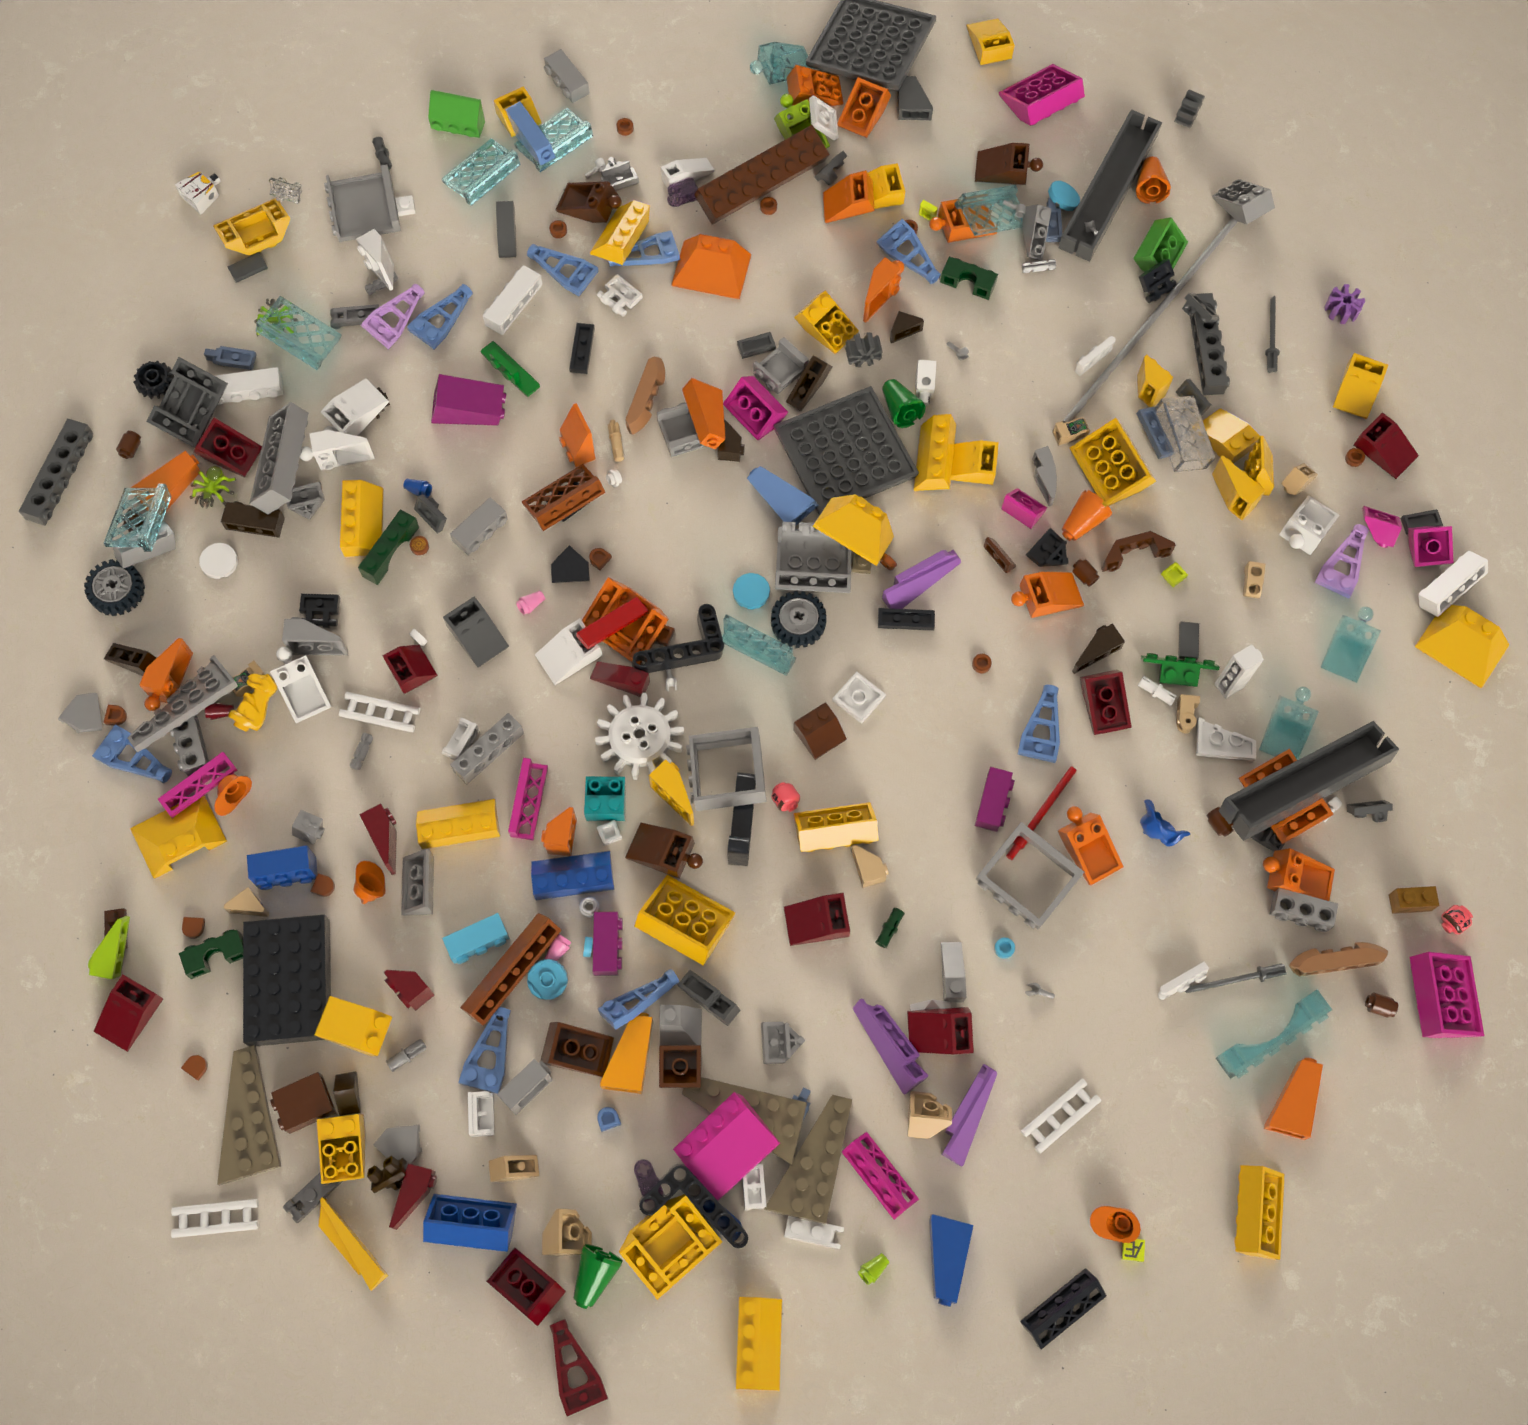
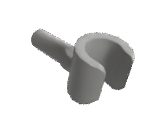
M1004 199L1002 204L1015 210L1016 217L1022 218L1023 213L1025 214L1026 211L1025 205H1015Z
M1095 220L1084 222L1086 232H1093L1094 235H1098Z
M947 342V346L956 352L959 360L969 357L967 355L969 350L966 347L959 349L951 342Z
M1038 983L1027 984V986L1032 988V991H1025L1026 995L1033 996L1039 994L1054 999L1055 994L1044 991Z

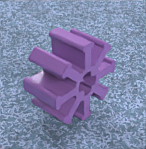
M1344 284L1341 291L1338 287H1335L1324 306L1325 311L1332 310L1329 315L1331 320H1334L1338 314L1341 315L1340 324H1346L1349 318L1354 322L1365 303V298H1358L1361 293L1358 288L1352 294L1349 293V284Z

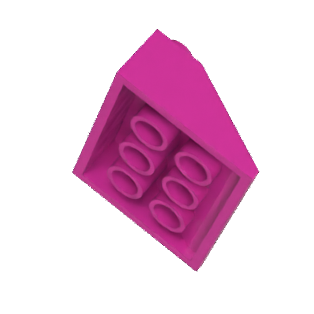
M1054 64L999 92V96L1022 122L1030 126L1085 97L1083 79Z
M1435 952L1411 956L1410 963L1422 1037H1483L1484 1030L1471 956Z
M734 1092L673 1150L717 1200H720L774 1150L780 1142L744 1096Z

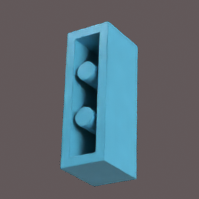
M496 913L442 939L454 964H462L475 954L478 956L486 953L488 948L504 945L506 940L510 938L499 913Z

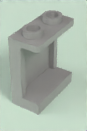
M783 337L779 341V347L760 363L757 361L753 363V374L757 379L764 381L768 389L774 390L779 394L803 373L809 363V359Z
M680 403L675 407L664 408L657 412V421L671 457L705 447V445L699 442L687 403Z

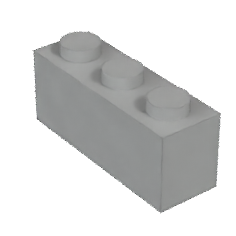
M562 49L544 58L545 72L548 76L551 75L555 85L562 89L563 95L569 98L572 103L589 95L588 82Z
M492 498L487 499L450 533L453 543L467 555L475 552L485 539L488 540L497 528L504 526L508 519L506 511Z
M166 522L112 541L114 556L122 568L176 549L174 533Z

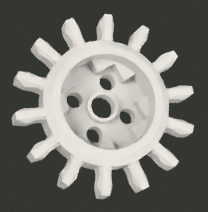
M642 693L640 705L635 706L631 705L628 695H624L623 704L626 708L621 712L611 704L607 706L609 714L614 717L612 722L600 719L597 721L599 728L609 730L608 736L595 738L596 745L610 744L611 746L610 750L601 755L602 761L606 762L616 756L619 759L614 767L616 774H619L626 764L633 766L631 773L634 780L638 779L640 767L648 766L649 773L656 769L654 763L659 760L663 762L666 759L671 763V758L666 755L668 749L675 752H682L683 749L681 744L671 741V736L683 735L684 727L670 728L668 724L678 717L677 710L671 711L664 716L660 711L664 708L665 699L661 697L653 708L647 706V693ZM636 718L638 722L632 723L631 720ZM650 726H655L656 729L653 730V731H650V730H649V727H650ZM637 730H643L645 735L642 738H636L634 733ZM629 735L630 738L628 740H624L623 736ZM645 742L647 746L641 747V743Z

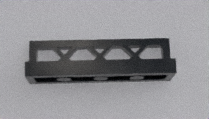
M1085 1268L1020 1322L1042 1350L1107 1295L1098 1279ZM1097 1289L1099 1293H1097L1094 1297L1089 1298L1090 1293L1093 1290ZM1077 1303H1081L1080 1308L1073 1311L1074 1306ZM1060 1317H1064L1063 1322L1059 1325H1056L1057 1320ZM1044 1330H1048L1047 1335L1040 1340L1038 1335Z

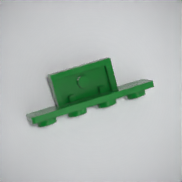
M494 341L481 350V354L496 370L498 369L525 396L529 397L540 388V384Z
M1147 653L1146 656L1141 655L1143 662L1161 664L1159 683L1198 687L1200 668L1219 670L1220 668L1219 665L1215 664V661L1204 659L1203 662H1196L1195 658L1190 657L1178 660L1177 656L1166 655L1165 658L1158 657V654Z

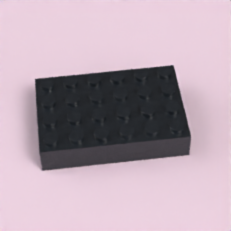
M324 914L243 922V1043L247 1046H265L325 1040L314 1036L327 1000L331 996L330 920Z

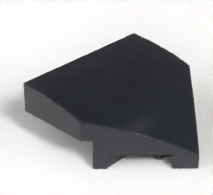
M1051 528L1026 553V556L1039 567L1069 564L1066 555L1067 541H1064Z
M569 545L551 564L552 583L590 581L589 562Z

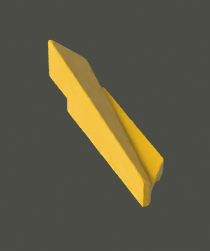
M322 1197L320 1199L321 1207L318 1226L358 1275H362L372 1291L389 1275L327 1199Z

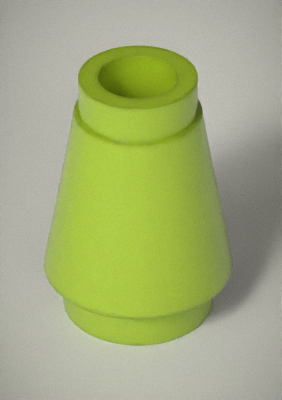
M881 1253L861 1265L858 1275L867 1285L875 1283L889 1264V1260Z

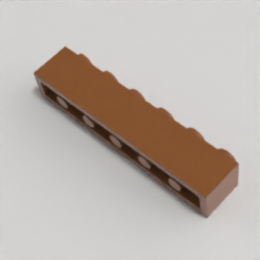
M538 913L460 1008L472 1019L484 1026L562 930L551 919Z

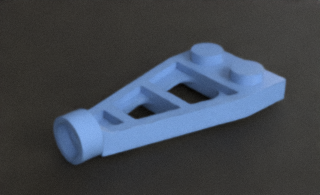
M903 218L876 241L877 245L889 257L902 261L904 266L923 276L930 284L935 283L940 278L941 274L935 269L915 231ZM910 240L914 247L912 252L908 255H903L897 251V248L903 242ZM918 253L925 260L919 267L910 261Z
M670 230L654 234L636 242L630 253L638 250L640 251V258L627 257L623 265L609 260L608 262L610 267L615 265L665 264L680 260V255ZM651 245H657L660 253L648 256L645 255L644 249Z
M532 244L527 251L529 258L535 260L561 286L577 296L582 294L599 272L598 267L584 259L541 246L538 247L535 244ZM549 257L560 260L554 268L546 263ZM564 264L577 268L570 278L565 277L560 272Z
M462 284L454 293L420 313L407 326L408 331L435 349L447 337L468 299L473 295V292L467 285ZM452 302L457 307L452 314H448L443 308ZM440 314L445 318V322L441 328H436L428 322L429 319Z
M1054 685L1043 686L1042 696L1021 735L1017 755L1052 763L1056 762L1060 745L1057 702L1058 687ZM1042 707L1052 709L1051 720L1039 718ZM1038 724L1049 727V740L1033 737V731Z
M116 724L92 755L96 760L111 768L156 779L162 783L167 782L172 775V770L163 766L146 748L138 753L136 751L130 762L119 760L118 756L126 745L132 746V744L127 739L131 733ZM143 756L151 761L146 770L136 767Z
M669 969L664 972L661 978L613 1000L606 1001L603 1006L598 1008V1011L616 1030L633 1020L673 988L674 985L678 984L679 979L675 972ZM652 992V993L649 994L647 997L643 996V995H645V994H647V993ZM634 999H638L640 1001L637 1005H635L633 1008L627 1010L623 1006L625 1003L630 1002Z
M499 1007L495 1011L464 1063L459 1084L496 1094L500 1092L505 1076L508 1019L511 1010ZM497 1017H501L504 1019L502 1021H499ZM493 1030L501 1033L498 1047L486 1044L488 1036ZM486 1050L493 1051L496 1054V1065L491 1070L479 1067L477 1064L479 1057Z

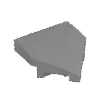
M610 157L607 166L601 170V182L609 181L615 191L639 183V178L633 167H630L629 161L619 162L615 158Z
M315 482L293 488V496L290 502L287 503V507L291 511L310 520L325 500L321 483Z
M97 693L77 695L62 712L58 720L68 724L78 734L80 732L102 731Z
M762 1022L763 1064L785 1063L804 1043L805 1039L799 1036L787 1022Z
M420 1125L387 1128L373 1145L386 1158L390 1156L397 1160L404 1158L407 1161V1164L404 1166L406 1172L408 1164H413L419 1156V1152H422L419 1143Z

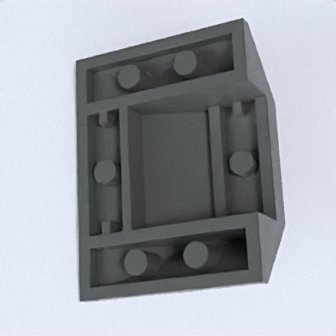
M178 357L171 371V374L175 376L160 406L154 405L146 422L195 448L228 383Z

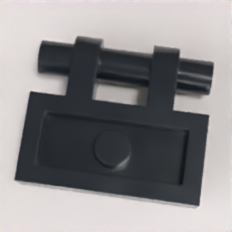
M1164 259L1138 276L1143 291L1146 293L1150 292V295L1146 297L1148 303L1157 301L1161 298V295L1169 293L1177 285L1174 279L1170 281V278L1175 274L1169 259Z
M301 593L299 612L306 614V618L302 619L317 626H323V628L337 626L338 620L330 619V617L339 613L340 596L336 594ZM314 614H323V619L313 618Z

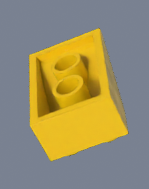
M1222 408L1193 427L1219 457L1223 455L1233 463L1252 451L1254 443H1257L1260 437L1248 423Z
M665 759L649 774L650 787L690 826H693V810L679 773L680 769L675 763H669Z
M329 996L314 1036L369 1056H378L392 1016Z

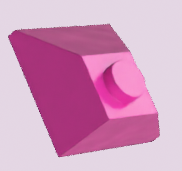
M1363 506L1364 519L1375 542L1381 547H1394L1402 529L1400 517Z
M1452 526L1408 528L1409 549L1414 567L1454 563Z

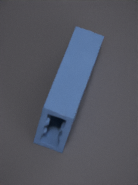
M520 101L505 109L516 138L540 165L556 158L550 142Z
M761 466L753 469L747 477L749 482L784 522H796V526L819 506L812 497Z

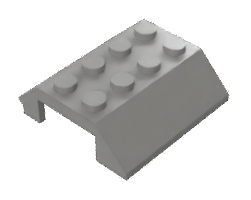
M783 521L782 527H778L775 589L850 593L852 551L821 531L815 530L813 527L814 523L799 522V529H795L796 522Z

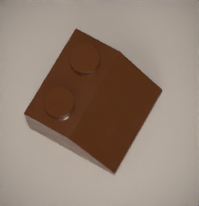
M826 702L794 722V732L815 760L847 740L836 715Z
M701 1045L659 1046V1088H701Z

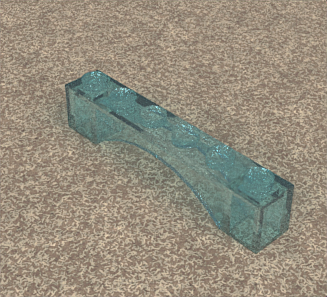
M1317 989L1295 1004L1294 1013L1289 1024L1277 1037L1260 1044H1235L1216 1057V1060L1230 1079L1234 1076H1237L1239 1079L1248 1073L1247 1067L1250 1065L1258 1066L1265 1061L1263 1059L1265 1055L1269 1053L1270 1056H1273L1279 1052L1281 1044L1285 1042L1286 1045H1289L1295 1041L1297 1033L1301 1031L1302 1034H1305L1313 1028L1311 1026L1312 1023L1317 1021L1320 1024L1329 1018L1327 1013L1332 1008Z

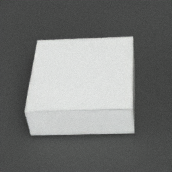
M615 820L597 827L604 846L622 839Z

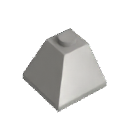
M660 1005V1046L701 1045L702 1009L683 1005Z

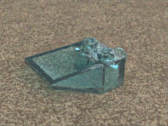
M771 42L759 45L757 60L751 62L750 71L753 74H760L763 71L769 85L787 81L786 77L795 65L811 67L806 66L808 54L804 46Z
M1362 607L1358 611V621L1342 615L1321 668L1357 683L1381 630L1366 624L1374 615L1370 607ZM1349 624L1353 625L1354 629L1351 632L1347 630V626ZM1366 632L1371 633L1370 639L1365 638Z
M1299 687L1296 690V701L1279 696L1259 750L1277 756L1290 749L1295 758L1299 759L1319 713L1318 710L1303 705L1311 697V691L1307 687ZM1286 706H1290V707H1291V710H1290L1289 713H1286V712L1284 711V708H1285ZM1304 713L1309 714L1308 720L1303 719Z

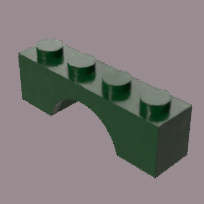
M401 509L398 511L358 566L362 577L376 585L380 583L388 572L390 560L396 549L403 542H409L419 529L418 522L414 516Z

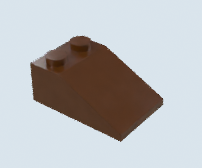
M550 1022L541 1060L546 1065L603 1077L607 1069L614 1037L561 1022Z

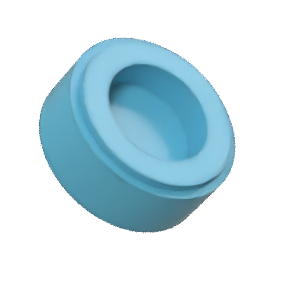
M585 937L583 957H590L592 954V937Z
M1000 938L994 946L996 955L1003 959L1011 957L1015 951L1014 942L1009 938Z

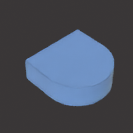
M605 1107L599 1111L597 1120L601 1132L621 1125L615 1109Z

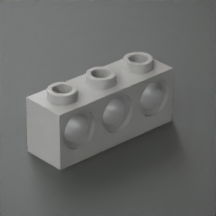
M196 715L170 731L171 736L175 737L176 743H173L176 754H179L180 757L178 766L181 772L184 771L187 776H190L209 762L201 727ZM184 725H188L185 730H181ZM192 742L191 746L185 748L187 743ZM193 759H197L193 765H189Z
M1278 888L1273 894L1270 915L1275 916L1280 921L1290 920L1294 921L1296 925H1308L1315 927L1317 931L1326 932L1335 925L1338 903ZM1280 902L1285 903L1288 909H1283L1280 906ZM1300 907L1307 911V915L1300 912ZM1320 913L1325 914L1327 920L1321 919Z

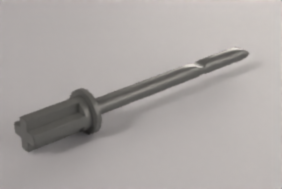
M1275 296L1270 299V348L1265 351L1268 373L1277 372L1278 355L1280 354L1279 349L1275 348Z
M1281 963L1262 968L1258 966L1257 972L1190 986L1185 992L1191 993L1259 978L1261 982H1264L1265 979L1286 975L1285 965Z

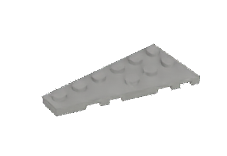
M214 655L209 659L211 662L205 668L201 666L197 670L198 675L194 679L187 680L166 700L168 702L166 706L162 709L158 708L154 712L155 716L150 721L143 722L127 738L137 753L238 687L235 680Z

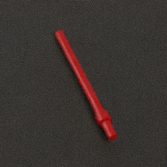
M1070 766L1027 826L1032 831L1035 830L1077 770L1074 767ZM1018 836L1014 840L1013 847L1006 855L1008 859L1013 860L1019 850L1026 846L1027 841L1023 837Z

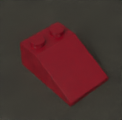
M213 418L193 453L210 463L245 478L262 450V446L218 419Z
M1112 670L1080 677L1082 693L1094 735L1132 728L1122 671Z
M380 803L359 815L391 875L396 874L397 831L394 825L397 822L389 808L384 809Z
M515 1247L486 1281L536 1326L542 1322L566 1292L554 1279Z

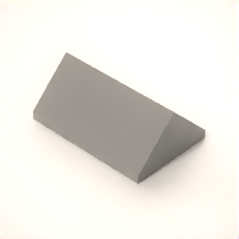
M424 849L403 857L401 915L433 914L434 856L430 849Z

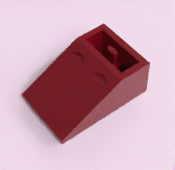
M1383 412L1359 435L1353 445L1361 449L1368 458L1395 479L1419 456L1398 424Z
M844 893L824 895L784 906L790 946L846 938L850 935Z
M122 974L111 990L93 1032L128 1052L163 1001V998Z
M968 1007L907 1011L909 1041L918 1053L951 1055L974 1053L972 1012Z

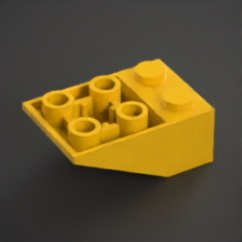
M998 18L966 25L980 65L1012 59L1015 46L1009 30Z
M898 163L880 166L868 172L873 181L874 209L904 204L905 188Z
M826 290L812 299L794 317L807 333L834 354L846 344L847 340H851L859 332Z
M1353 353L1346 366L1333 407L1367 419L1384 380L1388 364Z
M1260 436L1257 443H1254L1248 460L1244 462V471H1247L1251 479L1262 485L1265 489L1263 495L1269 496L1274 488L1273 454L1264 436Z
M978 440L954 444L951 480L993 485L996 475L999 442Z
M1223 455L1220 457L1212 476L1228 510L1243 520L1257 506L1265 489L1260 483L1251 479L1245 471L1235 466L1230 459L1225 458Z
M364 1114L317 1119L321 1184L364 1178Z

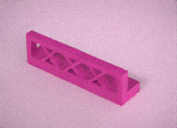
M222 752L159 797L158 801L173 818L216 787L224 777L232 775L238 770L226 754ZM230 766V769L228 771H226L225 773H220L225 768ZM210 779H212V782H211L210 784H208V785H203V784H205L207 781H209ZM196 790L195 795H193L192 797H187ZM179 803V806L175 808L173 811L170 809L171 807Z
M523 758L508 832L510 837L534 840L548 765L532 763L530 758ZM532 769L543 770L542 776L534 780L531 776ZM535 785L539 790L538 795L531 799L527 792ZM532 804L535 811L527 817L524 814V808ZM528 822L531 826L530 834L519 833L520 827Z
M867 1132L855 1139L842 1151L846 1159L894 1220L919 1200ZM862 1140L869 1146V1150L862 1145ZM875 1158L880 1160L882 1167L876 1163ZM889 1176L894 1178L895 1183L890 1181ZM902 1192L905 1193L911 1201L907 1202L902 1196Z

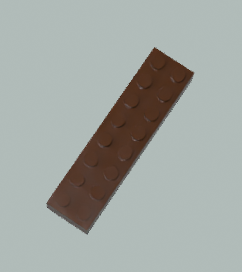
M813 125L701 186L697 189L694 196L713 225L825 162L830 154Z

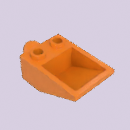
M960 199L941 202L938 217H933L929 222V226L933 231L943 229L948 243L997 234L987 204Z
M884 257L874 268L865 300L863 317L865 323L892 295L895 296L899 292L901 273L904 271L902 261L895 260L892 262Z
M1038 572L1024 575L1019 585L1021 592H1015L1011 597V601L1015 606H1022L1026 603L1031 618L1084 606L1072 572Z
M178 638L144 672L139 685L149 696L144 702L146 709L149 711H156L160 707L161 702L168 703L166 700L180 688L193 656V652L182 638Z
M1070 807L1067 811V818L1072 823L1059 829L1058 833L1075 864L1084 871V878L1089 885H1092L1124 866L1101 816L1091 812L1083 816L1082 810L1079 807Z
M1291 848L1274 851L1273 857L1264 859L1263 867L1267 872H1270L1268 889L1276 891L1278 888H1283L1319 899L1330 900L1334 868Z

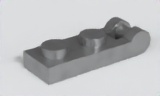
M379 304L332 308L330 310V316L332 317L330 326L333 329H339L342 326L361 325L374 310L379 308Z
M320 1172L300 1192L286 1202L283 1209L286 1212H290L293 1215L292 1219L299 1223L320 1203L322 1197L326 1198L343 1181L321 1184ZM300 1202H302L305 1206L301 1210H299L296 1206Z

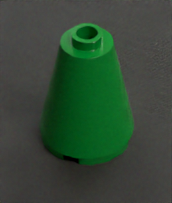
M890 379L884 383L882 391L892 422L898 428L910 427L915 424L913 421L917 418L920 420L923 417L926 406L921 399L896 379Z
M585 1244L582 1248L573 1299L576 1301L575 1304L584 1309H587L588 1306L593 1307L623 1262L614 1253L609 1251L608 1254L602 1251L603 1248L591 1244Z

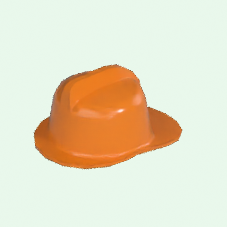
M236 774L224 777L218 784V797L214 805L215 812L220 816L231 813L250 792L252 787L251 779L247 776H237Z
M361 861L356 866V880L353 891L361 899L362 904L383 897L386 891L384 873L378 865L371 861Z
M1101 1206L1096 1208L1090 1217V1225L1099 1237L1122 1243H1131L1140 1235V1223L1135 1214L1127 1208Z

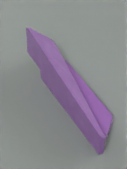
M941 550L896 575L894 586L883 591V601L890 609H903L961 563V559L954 550L950 552Z
M859 999L853 1010L900 1090L905 1095L928 1077V1074L915 1062L920 1054L883 1006L878 1004L871 1006L866 1004L864 999Z
M985 1064L982 1065L953 1116L952 1124L945 1130V1133L950 1135L951 1139L941 1155L959 1166H963L997 1076V1072Z

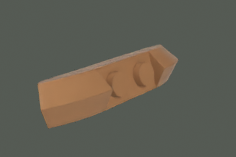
M654 356L648 359L626 416V428L632 435L640 431L650 420L652 414L649 411L653 407V396H657L659 386L664 384L665 366L659 357Z
M1356 942L1354 949L1352 946L1341 948L1338 952L1328 949L1320 953L1315 948L1298 955L1289 964V967L1293 973L1301 977L1377 966L1386 959L1388 950L1366 942Z

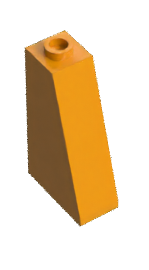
M641 1012L637 1017L628 1022L600 1082L601 1089L642 1094L653 1026V1018L649 1017V1014Z

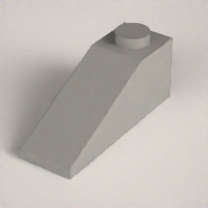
M941 942L943 999L950 1003H962L967 998L961 942Z

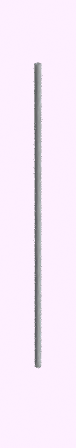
M1233 217L1173 290H1171L1062 421L1063 423L1070 422L1076 417L1238 221Z

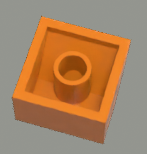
M569 807L547 823L546 830L542 831L541 842H544L543 847L546 848L548 854L572 855L577 822L573 807Z

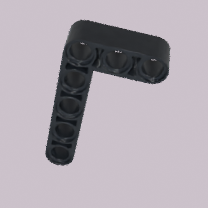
M703 604L699 607L697 622L702 640L636 652L633 656L632 667L652 673L719 660L723 654L724 642L714 607L710 604ZM702 614H709L710 617H704ZM711 630L714 634H708L706 631ZM716 647L719 651H713L711 648ZM697 650V651H699L701 654L696 655V654H694L692 651ZM680 654L682 657L676 658L674 655ZM661 657L664 660L659 662L655 658ZM637 661H644L645 664H644V665H639V664H637L636 662H637Z
M737 772L735 792L756 789L755 774ZM754 804L734 806L731 836H729L728 865L748 866Z
M683 1164L674 1165L639 1201L641 1212L648 1216L653 1215L680 1189L733 1247L743 1248L748 1243V1234L743 1227ZM679 1168L686 1171V1175L682 1180H677L674 1177V1172ZM668 1184L670 1192L667 1195H661L658 1192L660 1185ZM693 1184L700 1186V1192L695 1196L690 1195L688 1191L689 1187ZM646 1199H652L655 1202V1206L651 1210H645L643 1202ZM707 1200H712L715 1203L714 1209L711 1211L703 1209V1204ZM721 1216L729 1218V1224L726 1227L718 1225V1219ZM736 1232H742L744 1235L740 1243H735L732 1240Z

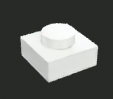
M412 195L395 198L398 216L416 213Z

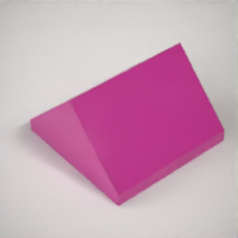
M1017 488L1006 494L1001 509L1032 529L1045 513L1047 507Z

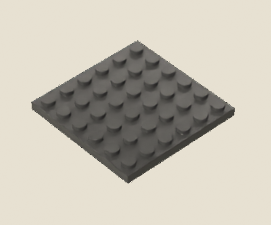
M840 0L806 59V66L856 80L859 77L878 86L899 91L936 22V15L877 0Z
M872 386L774 425V430L808 495L819 505L816 508L819 516L831 498L856 494L865 499L909 481L919 474Z

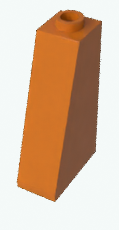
M691 378L682 388L699 442L716 450L725 440L723 391Z
M185 450L130 489L157 522L197 477L200 471L197 465L200 463L194 455L190 456Z
M1304 1058L1296 1063L1264 1125V1129L1302 1140L1311 1138L1323 1064L1317 1063V1060L1312 1058Z

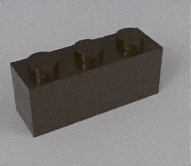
M235 501L233 503L226 502L221 523L226 530L280 538L285 517L279 509L266 514L252 505H245Z

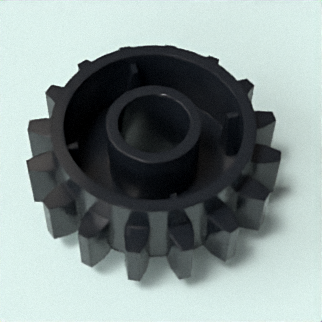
M157 360L156 362L149 361L142 364L139 369L137 368L133 383L137 391L142 393L143 397L148 395L150 399H153L154 396H157L160 399V394H166L174 375L171 374L172 370L169 366L167 367L166 363L163 362L161 364Z

